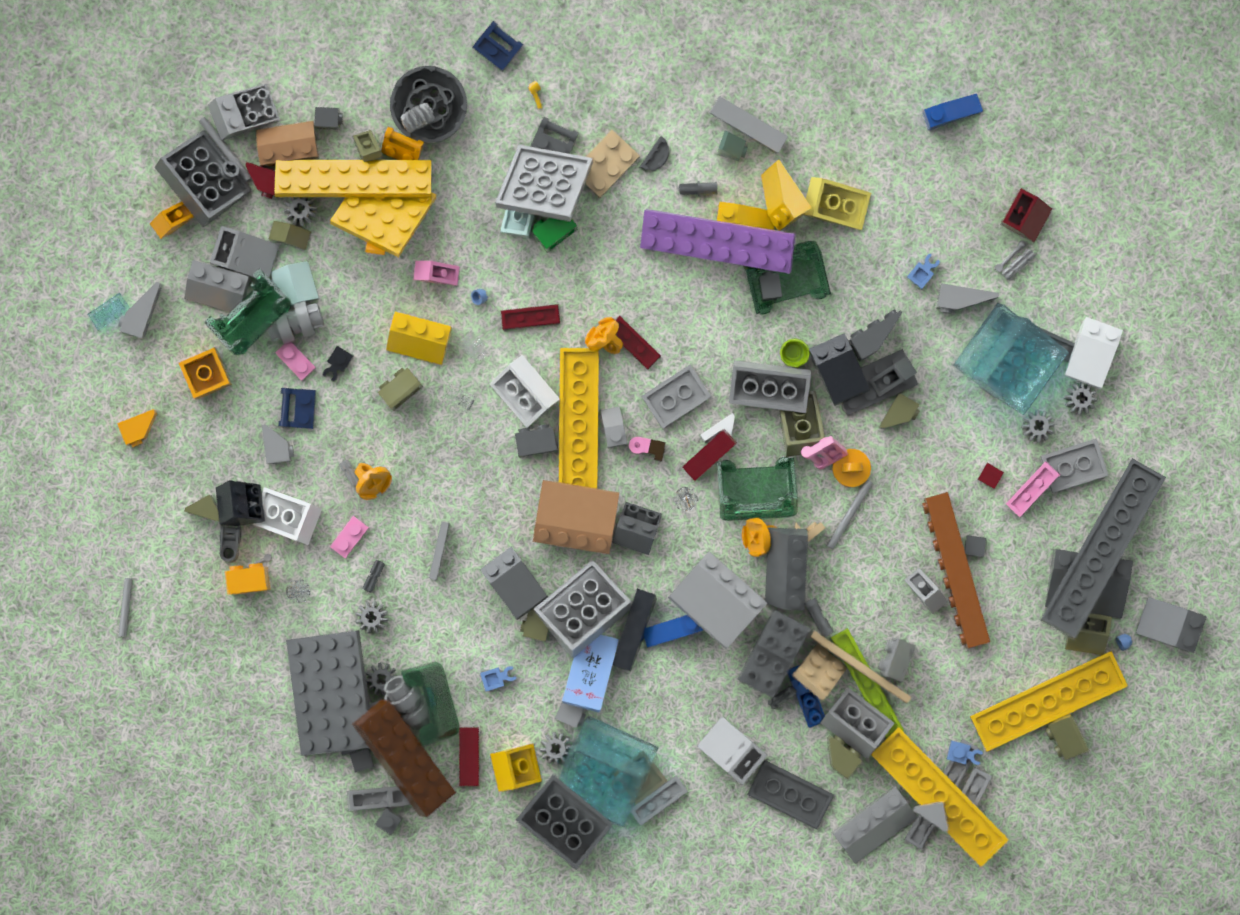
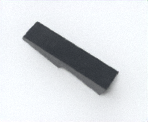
M637 588L613 660V666L631 672L657 600L655 594Z

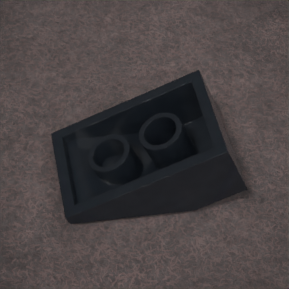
M845 333L809 349L811 359L834 406L870 391Z

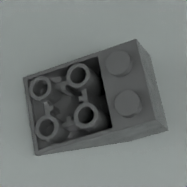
M894 309L884 316L883 321L880 322L877 319L868 324L867 330L862 331V329H859L850 335L849 343L859 362L880 349L903 313L902 310L896 312Z

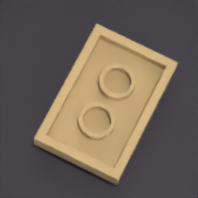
M611 130L586 156L593 158V165L585 185L601 198L640 155L618 134Z
M817 643L793 676L823 701L847 667L830 654L826 648Z

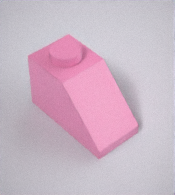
M415 261L413 280L458 286L460 266L435 261Z

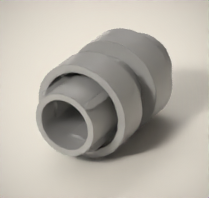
M306 301L294 304V311L287 312L285 307L274 310V316L265 319L271 340L273 342L282 340L286 344L295 341V334L301 332L304 338L315 335V329L324 326L318 304L307 305Z
M396 676L390 679L384 687L386 692L384 699L391 702L408 727H411L413 730H420L426 727L432 719L430 714L432 706L425 695L421 694V690L412 679H405L404 676Z

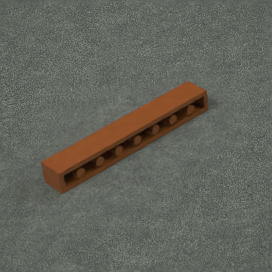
M945 492L924 498L925 502L922 503L924 514H928L930 519L927 522L930 533H934L935 540L932 541L935 552L939 551L941 559H938L940 570L945 572L946 577L943 578L945 588L949 589L951 596L948 597L951 608L955 607L957 614L954 615L955 624L961 628L962 634H959L960 642L966 648L989 643L990 638L949 494Z

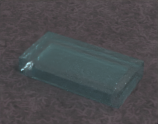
M118 293L87 315L99 331L125 314L130 307L121 293Z

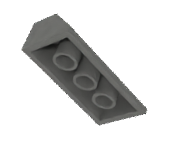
M768 528L770 548L767 552L765 601L769 605L784 610H805L807 529Z

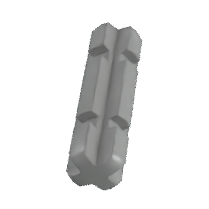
M1027 249L1023 256H1019L1009 265V268L1007 267L1002 271V275L1009 280L1014 276V273H1017L1028 263L1027 261H1031L1035 257V253L1031 249Z
M344 460L339 466L342 471H345V476L351 485L355 487L356 491L359 478L356 476L354 468H351L350 462Z

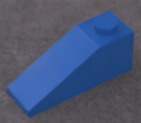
M976 93L924 109L922 114L929 131L981 113L983 109Z
M684 615L647 627L644 632V639L648 648L702 631L703 629L688 615Z

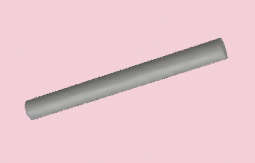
M205 117L200 119V124L228 160L235 162L239 166V174L248 182L251 179L248 171L223 140L221 141L219 134Z
M867 480L863 484L826 545L829 548L834 549L873 485L871 481Z

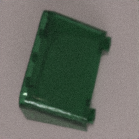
M805 241L794 245L790 273L773 271L774 274L779 273L782 291L781 299L761 301L758 278L762 276L763 272L772 270L743 266L756 314H768L773 308V304L810 294L815 299H823L831 294L822 252L816 241Z
M260 268L253 274L256 279L255 284L252 283L250 285L253 290L227 316L221 313L219 315L221 318L214 319L210 316L204 322L227 349L236 356L245 354L283 314L289 311L291 306V300Z
M780 457L775 462V466L736 468V464L730 460L717 462L719 513L722 520L788 518L797 514L798 492L795 458Z
M430 662L402 670V677L407 686H422L432 723L423 726L419 732L422 747L456 736L460 725L443 666L438 662Z

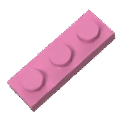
M1047 461L1044 462L1006 505L1021 517L1060 474Z

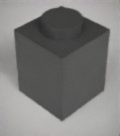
M315 107L314 127L316 129L339 130V125H343V113H340L339 108Z
M773 271L763 272L762 276L758 278L761 301L781 299L782 291L779 273L774 274Z
M386 807L375 825L391 836L403 817Z

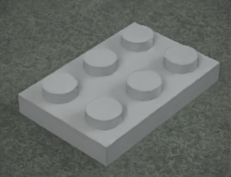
M688 365L641 397L663 429L711 398V395L691 365Z
M1097 438L1040 456L1042 463L1047 461L1060 474L1050 485L1052 493L1108 476Z

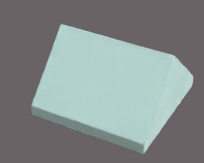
M506 210L500 232L530 239L535 215Z
M308 261L289 264L271 272L281 308L292 307L294 304L319 298Z

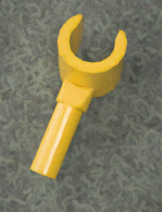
M534 81L528 86V89L533 95L538 109H541L543 107L536 93L541 90V87L537 81Z

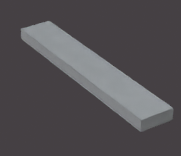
M963 738L960 742L971 745L969 751L980 749ZM967 759L966 764L950 760L943 773L958 787L972 762ZM919 814L904 840L922 850L935 825Z

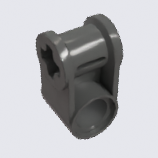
M221 525L219 554L225 562L233 563L239 556L241 526L231 528ZM229 548L233 549L234 556L226 559L224 556L225 551Z

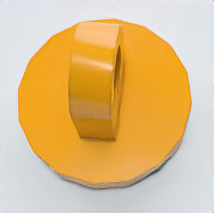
M606 317L598 322L599 325L596 328L592 327L586 335L585 344L592 351L604 348L609 353L618 354L623 347L622 341L616 336L619 324L612 317Z
M847 449L848 455L833 463V475L845 487L860 486L867 481L870 475V460L865 453L858 449Z
M359 463L355 469V474L359 478L356 492L364 500L375 499L378 497L377 494L380 492L384 493L392 482L391 473L386 467L372 468L366 463Z
M759 518L746 521V525L742 528V541L745 548L749 549L750 552L748 553L751 556H763L769 551L770 534L768 528H777L776 526L766 525Z

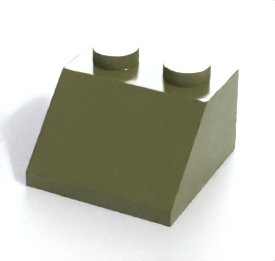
M408 367L405 370L403 368L398 370L391 382L387 380L379 386L380 391L378 394L393 411L423 387Z
M1067 714L1046 724L1048 729L1045 731L1050 740L1054 739L1057 745L1054 749L1059 758L1062 757L1064 760L1089 751L1072 715Z

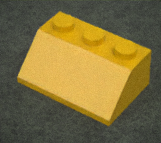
M395 311L386 350L442 365L452 327Z

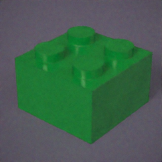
M548 218L546 221L542 219L533 226L534 230L532 232L548 253L576 232L578 226L573 219L565 221Z

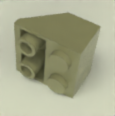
M1089 613L1075 640L1066 636L1065 649L1103 655L1109 639L1112 617Z
M829 735L827 737L830 766L849 779L862 762L859 759L861 754L851 747L849 749L844 747L845 742L837 735L834 737Z

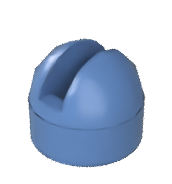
M476 289L471 293V299L475 305L483 304L488 299L484 289Z
M1122 634L1115 638L1122 651H1125L1132 645L1131 637L1127 634Z

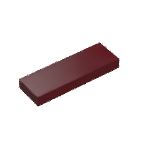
M555 304L501 310L503 330L560 324L559 306Z
M619 316L616 319L619 324L616 336L622 341L623 347L648 370L661 355Z
M723 429L682 468L696 481L734 447L737 442Z
M459 727V786H479V727Z

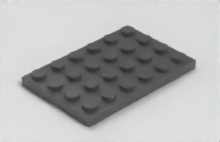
M360 631L286 640L301 756L369 748L352 725L370 709Z

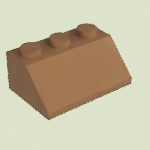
M314 121L256 130L257 150L261 167L276 166V160L319 159Z

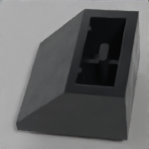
M229 480L215 488L220 525L242 526L265 521L260 484Z

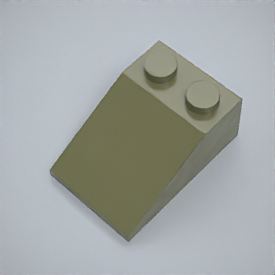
M816 390L809 391L806 413L779 410L786 457L802 455L801 451L804 447H812L825 438Z

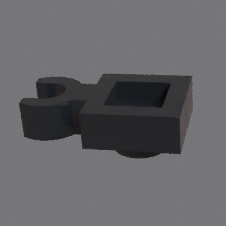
M336 346L327 360L331 366L326 368L322 375L326 376L328 372H333L334 376L331 381H336L338 370L344 372L354 356L341 347Z

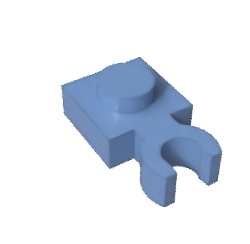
M931 253L926 256L924 265L918 262L906 277L920 289L934 275L930 269L936 268L940 263L939 260L935 264L929 262V258L932 256Z
M513 666L505 668L504 672H500L498 667L480 673L485 691L505 686L503 680L514 681L516 676L509 677L507 675L509 670L514 669Z
M951 740L946 759L966 764L967 759H969L973 764L980 765L979 761L974 760V755H982L983 752L980 750L969 751L971 745Z

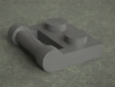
M543 117L530 147L570 154L579 132L575 130L570 131ZM545 128L570 138L568 144L543 133Z
M816 597L805 602V606L821 635L826 637L835 632L828 620L823 616Z

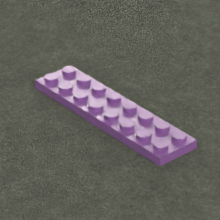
M645 209L640 248L790 273L796 234Z

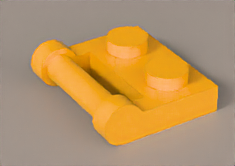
M388 126L384 135L381 153L397 160H419L424 141H416L395 132L393 128Z

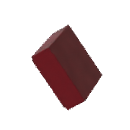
M986 463L977 480L995 489L1004 472Z

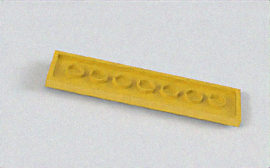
M276 160L275 197H431L432 163L431 160H373L367 162L363 160Z
M560 348L559 483L596 489L598 481L599 350Z
M1109 651L971 715L970 718L986 752L1126 688L1128 685L1112 651Z
M899 727L871 753L882 767L920 805L943 801L948 825L947 833L980 867L1009 840Z

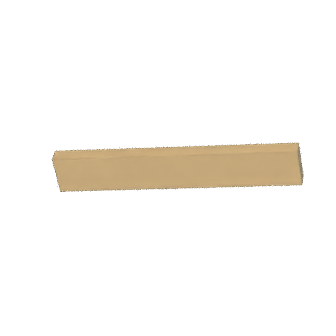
M813 631L810 635L811 639L903 702L908 703L912 698L816 631Z

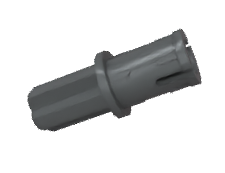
M697 181V183L679 184V194H698V196L700 194H717V182L700 183V181Z

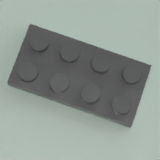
M903 349L861 367L870 391L842 403L847 416L918 385L916 377L913 375L879 397L869 382L870 379L905 358L906 355Z

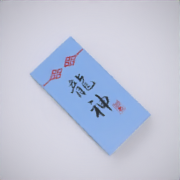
M600 635L574 657L562 703L600 713L619 639Z

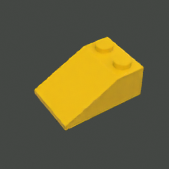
M777 160L761 174L768 216L778 231L797 221L812 208L780 160Z
M719 201L717 221L774 230V225L766 209Z

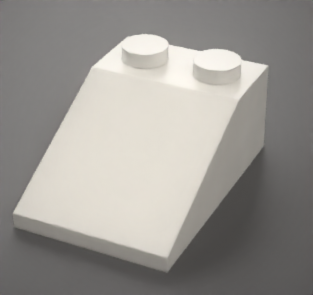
M1086 317L1080 326L1064 376L1101 389L1123 330Z
M264 487L262 501L265 521L252 525L309 545L322 509Z

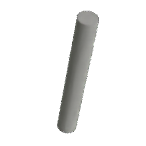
M131 578L124 579L118 636L126 637L132 587Z

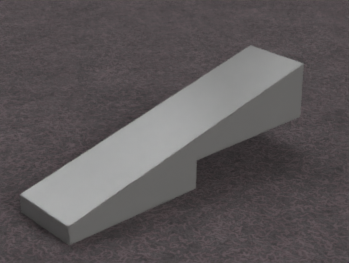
M720 96L709 112L774 153H779L788 138L787 135Z
M397 786L346 791L349 811L411 805Z

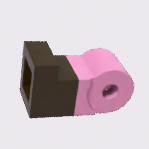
M634 437L630 440L629 448L634 454L655 455V461L662 462L666 442L642 437Z

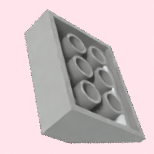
M710 551L668 596L675 605L725 649L733 643L767 604L765 600Z
M592 560L534 608V611L559 644L574 658L629 612L631 601Z

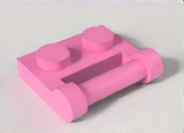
M832 436L821 439L819 443L812 447L806 446L801 451L802 456L810 459L815 467L820 470L848 455L846 448Z

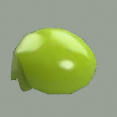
M792 338L781 345L780 356L787 366L798 368L808 362L810 351L808 345L803 340Z

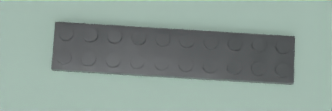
M1131 459L1042 615L1041 622L1075 640L1165 481V476L1135 459Z

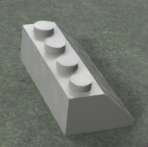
M734 360L729 403L806 413L811 370Z
M893 786L835 829L832 834L856 864L915 820L917 816L898 789Z

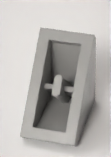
M943 801L918 805L913 808L915 812L944 832L948 831Z

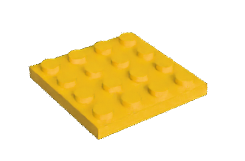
M431 192V197H345L330 220V224L399 258L436 200V194Z

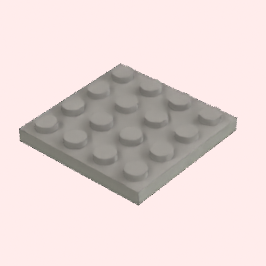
M518 145L495 202L496 208L571 221L593 165V158Z

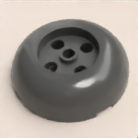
M420 66L406 72L396 82L390 97V112L395 125L405 136L416 141H424V143H437L454 135L463 124L467 113V96L461 82L451 72L436 66ZM431 90H437L438 95L436 97H431ZM414 98L420 99L419 105L424 103L433 104L432 111L435 117L433 122L412 133L404 128L401 116L405 112L417 107L412 103ZM440 107H445L446 113L440 115L438 113V109Z

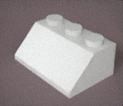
M523 355L510 363L490 383L491 387L526 428L560 400Z

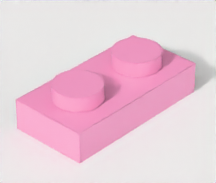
M292 342L282 345L275 352L301 381L316 368Z
M353 516L330 547L346 559L369 527Z

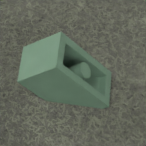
M724 131L717 154L740 161L741 157L745 158L748 149L745 146L746 140L728 131Z

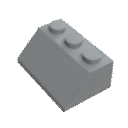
M193 260L187 277L184 299L240 315L251 278Z
M847 688L824 717L821 724L867 759L893 726L894 722L850 688Z

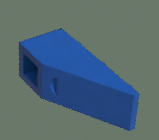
M798 665L788 669L787 674L791 685L797 690L795 695L807 725L811 728L821 724L825 714L819 698L793 676L800 666Z

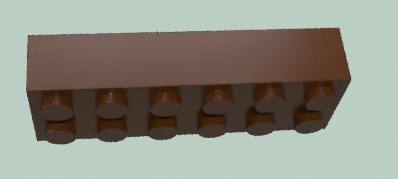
M380 700L352 723L419 816H430L456 793L390 701Z

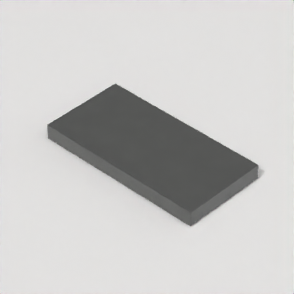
M766 760L763 761L747 795L816 830L834 797V794Z

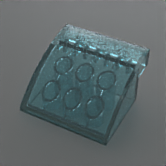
M997 303L953 366L994 397L1020 414L1025 415L1069 352L1028 318L1017 316L1004 304Z
M588 716L583 723L578 738L571 746L559 780L610 822L624 827L641 792L659 747ZM616 771H620L616 777L613 775Z

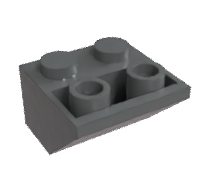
M625 502L612 543L649 555L662 513Z

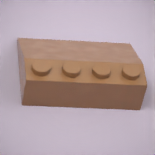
M543 480L532 542L610 554L620 492Z

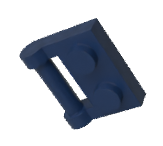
M493 21L472 48L503 72L523 48L524 44L520 41L517 42ZM491 33L496 34L513 49L509 52L490 37Z
M281 388V421H279L278 426L314 429L316 390ZM290 395H296L294 422L288 421Z

